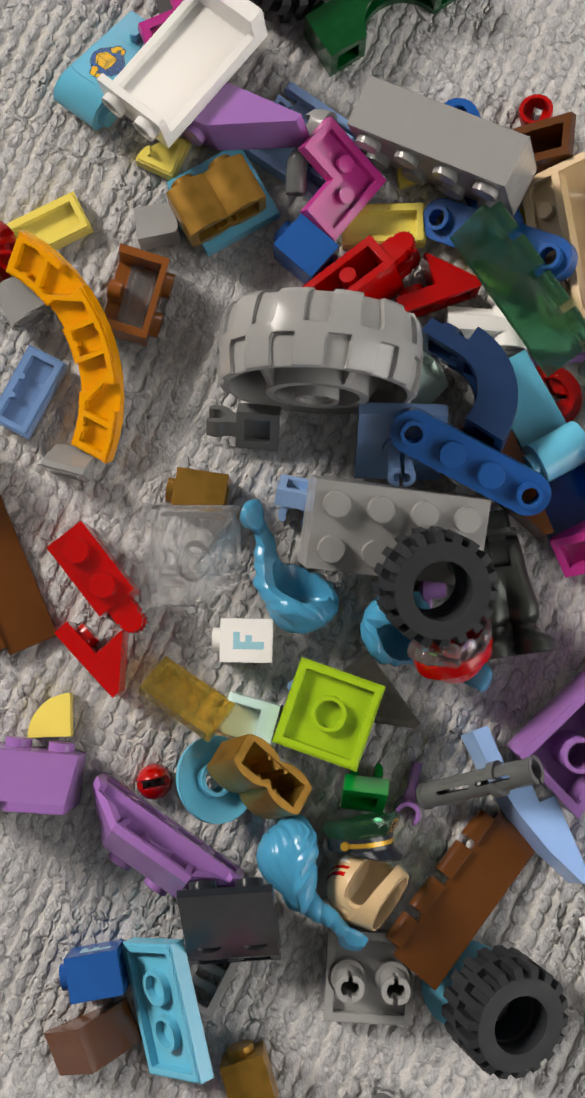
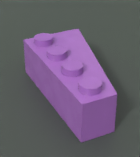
M585 668L505 745L518 760L532 755L540 759L545 773V779L541 785L552 796L556 797L558 803L578 819L585 810Z

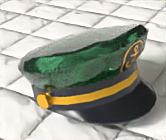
M398 810L341 816L330 819L321 826L323 833L327 836V848L329 851L347 853L380 862H396L403 858V854L394 846L393 831L398 826L401 818Z

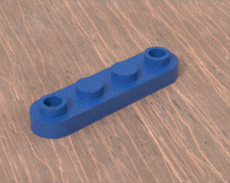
M439 198L432 201L423 212L426 236L440 244L550 283H559L566 280L576 269L578 263L576 248L563 237L447 198ZM444 213L443 222L437 226V217ZM551 251H556L555 261L546 265L545 258L547 254Z
M404 408L392 418L389 427L391 440L394 446L406 455L520 515H536L542 512L549 504L551 487L545 477L531 467L420 408ZM410 426L421 428L420 436L414 440L405 437V431ZM526 489H536V496L532 500L525 501L522 499V494Z

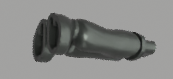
M507 509L490 511L484 552L492 560L488 567L496 570L498 577L497 581L491 582V586L499 590L498 599L490 600L488 604L489 607L494 609L491 618L489 619L483 615L479 621L490 630L493 639L492 654L489 660L513 656L512 647L505 629V624L510 621L513 629L515 656L556 650L555 639L550 634L537 631L535 628V622L539 617V606L529 580L518 536L515 535L517 530L516 527H510ZM476 648L474 650L475 656L480 654L484 650V648Z

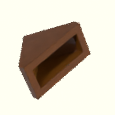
M572 111L512 129L530 136L537 166L535 175L573 156L576 114Z
M127 997L49 1029L44 1033L60 1076L94 1074L142 1041L141 1032Z

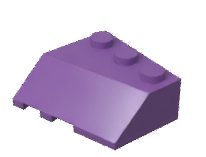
M6 736V741L0 742V810L53 815L66 814L80 804L87 752L75 751V743L49 741V747L32 746V738Z

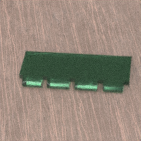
M502 201L497 202L491 208H488L485 204L450 237V240L546 376L549 377L585 350V343L583 342L585 339V318L576 306L565 313L561 311L560 307L571 298L551 270L544 272L539 277L534 273L545 262L525 234H521L513 241L510 239L509 236L519 228V225Z

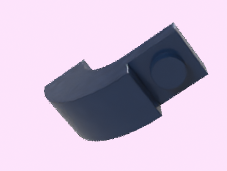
M431 317L422 329L423 351L464 377L474 395L475 403L465 417L463 432L502 452L509 439L518 404L517 379L508 356L498 342L480 327H477L470 338L466 339L456 326L450 323L442 324Z

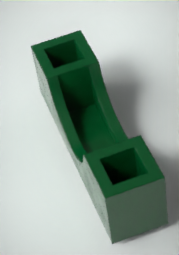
M324 0L313 6L308 14L305 15L304 38L331 77L365 56L366 25L372 16L382 8L392 4L408 3L422 7L431 14H435L456 0H330L328 2Z

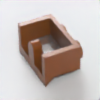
M120 243L118 250L119 264L114 279H110L108 285V301L104 313L115 338L147 347L150 337L158 338L164 314L157 312L161 297L170 298L176 274L169 273L170 258Z

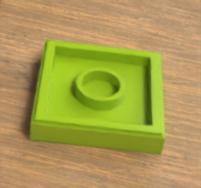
M301 657L272 742L357 772L386 686Z

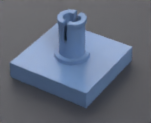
M377 402L359 404L354 478L387 479L389 484L394 487L399 486V479H402L403 487L411 486L415 480H439V471L406 455L394 446L389 427L394 415L408 407L420 408L448 422L447 405ZM410 426L405 431V437L411 440L418 438L421 434V428L418 426Z

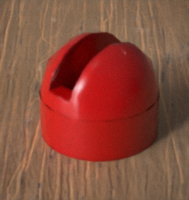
M530 95L520 104L519 120L522 126L553 117V104L545 95ZM536 109L543 110L539 120L534 121Z
M157 763L147 765L137 776V788L145 798L152 800L160 799L171 789L172 775L164 765ZM160 777L164 778V785L144 788L143 781L154 780Z

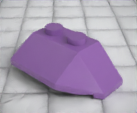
M106 772L98 775L92 783L102 845L110 851L108 857L119 867L130 871L133 867L146 877L144 883L157 894L166 896L169 893L177 898V891L189 890L188 884L190 882L216 881L217 888L236 887L235 880L243 878L245 871Z

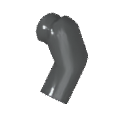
M295 147L288 157L286 168V195L295 197L306 196L308 166L313 167L298 151L299 147Z

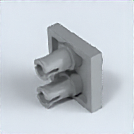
M328 927L324 1021L413 1026L415 973L392 955L397 947L385 937L389 929L370 931L364 928L352 927L368 938V943L361 951H349L340 946L335 932Z

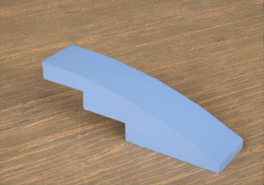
M488 725L460 735L477 770L484 768L491 761L500 760L504 763ZM505 775V776H501V777H497V778L490 779V780H488V781H489V782H493V781H497V780L509 778V776H508V775ZM530 785L510 790L507 796L494 797L505 816L533 850L567 883L585 884V863L555 796L537 798L533 786Z

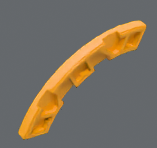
M19 231L6 272L23 282L46 306H50L64 327L62 329L70 346L74 362L79 367L82 391H79L78 417L71 445L106 464L110 463L114 459L120 440L125 400L123 371L113 331L100 303L78 271L46 242L28 231Z

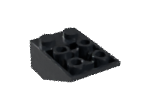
M248 877L235 880L236 887L217 888L216 881H194L188 884L189 890H178L177 902L188 961L192 965L281 960L278 903L273 885H264L263 878Z

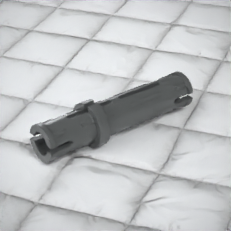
M535 755L506 763L495 760L488 762L482 769L419 783L416 788V796L419 805L424 810L487 795L500 798L507 796L510 790L542 784L545 779V773L540 759ZM505 775H508V776H509V778H505V779H501V780H497V781H493V782H489V781H488V780H490V779L497 778V777H501V776H505ZM469 785L468 788L450 791V788Z

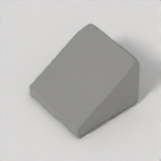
M168 202L133 208L136 233L141 250L182 242L178 220Z
M57 443L42 458L41 465L51 474L87 483V481L91 480L96 458L75 446Z

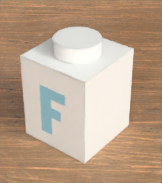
M220 618V627H213L212 653H220V662L273 663V619Z

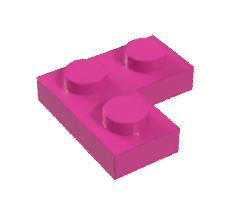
M330 116L325 118L298 148V151L326 181L300 213L333 241H336L387 180L334 118Z

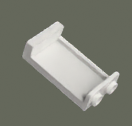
M184 0L114 80L104 73L96 79L104 94L101 98L103 104L115 116L121 118L125 115L131 119L135 129L148 141L152 142L156 138L167 148H170L268 36L262 9L250 0Z

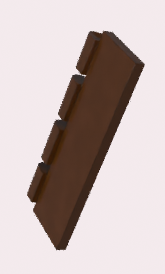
M0 494V651L7 649L9 655H13L56 637L54 634L56 628Z
M480 808L477 810L461 832L467 840L473 843L471 848L469 849L460 841L455 840L435 867L439 873L447 878L446 882L442 884L435 877L429 875L409 902V905L419 912L421 916L416 921L412 916L403 911L385 935L397 947L392 955L435 991L535 852L516 827L500 813H495L492 818Z

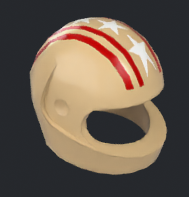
M345 854L335 862L327 877V897L332 908L339 913L342 919L364 929L376 931L388 919L402 898L409 881V875L399 864L391 866L386 862L373 861Z

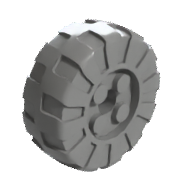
M314 287L282 288L278 292L262 290L244 295L238 301L232 302L226 308L222 317L217 342L218 382L225 392H229L235 398L245 402L281 406V410L335 415L358 414L359 404L367 402L410 403L411 399L417 396L423 363L421 324L414 313L405 311L403 305L385 298L378 300L364 296L363 292L343 289L319 291Z

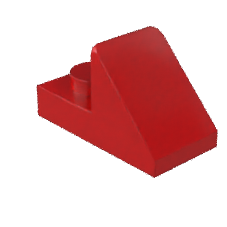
M424 253L420 267L427 287H423L421 283L406 287L399 292L400 296L395 298V302L403 305L406 312L414 313L419 318L445 309L447 306H453L476 298L482 284L479 277L431 254Z
M66 621L54 632L59 640L112 698L120 696L125 691L128 632L121 630L101 649L96 646L100 642L99 637L84 622L78 626L75 622Z

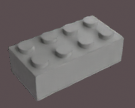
M371 75L347 122L356 139V145L363 150L365 156L375 167L387 170L388 166L401 169V174L416 184L424 185L425 181L440 186L439 190L448 197L462 200L463 196L477 201V206L480 209L500 216L501 212L512 216L515 215L537 171L530 136Z
M309 475L298 561L305 568L379 576L374 572L376 564L384 563L386 557L381 553L386 546L393 549L397 545L394 538L401 533L406 536L411 535V529L422 527L429 529L430 526H440L446 530L450 529L480 545L479 550L484 551L491 500L477 495L403 486L394 487L389 484ZM439 561L425 567L416 580L455 585V573L448 561Z

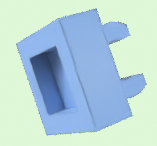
M281 474L274 505L280 506L278 511L280 521L285 522L290 508L299 509L303 514L301 525H303L309 479Z

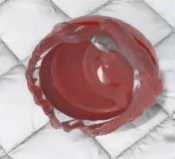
M483 615L479 621L484 627L477 634L472 630L466 632L468 640L461 644L450 639V647L439 648L433 642L430 647L420 645L415 639H412L408 644L407 654L413 659L417 671L423 677L453 685L464 683L473 678L491 657L493 639L490 619Z

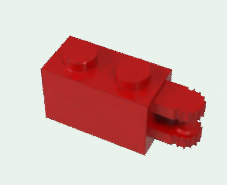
M399 231L394 237H389L379 245L369 235L302 287H314L319 291H335V289L363 292L366 297L390 300L404 289L401 280L409 275L412 269H416L419 266V262H421L415 238L409 231Z
M83 521L78 522L46 547L99 617L109 618L111 616L116 624L121 626L120 629L129 634L131 632L132 634H139L140 631H144L143 629L147 628L148 617L145 616L146 613L142 612L143 609L134 599L141 591L88 524Z

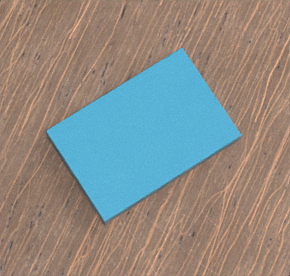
M133 937L122 942V950L149 1072L153 1075L197 1084H203L213 1079L214 1074L183 939Z

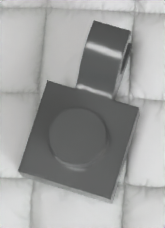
M238 403L237 413H235L228 407L212 405L209 408V418L207 417L206 435L213 437H236V448L278 451L281 406Z

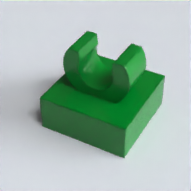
M376 763L373 777L361 776L358 769L357 772L350 770L349 774H345L340 808L383 814L388 798L389 779L382 778L383 767L381 764Z

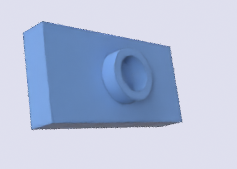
M29 344L0 396V425L29 440L69 366Z

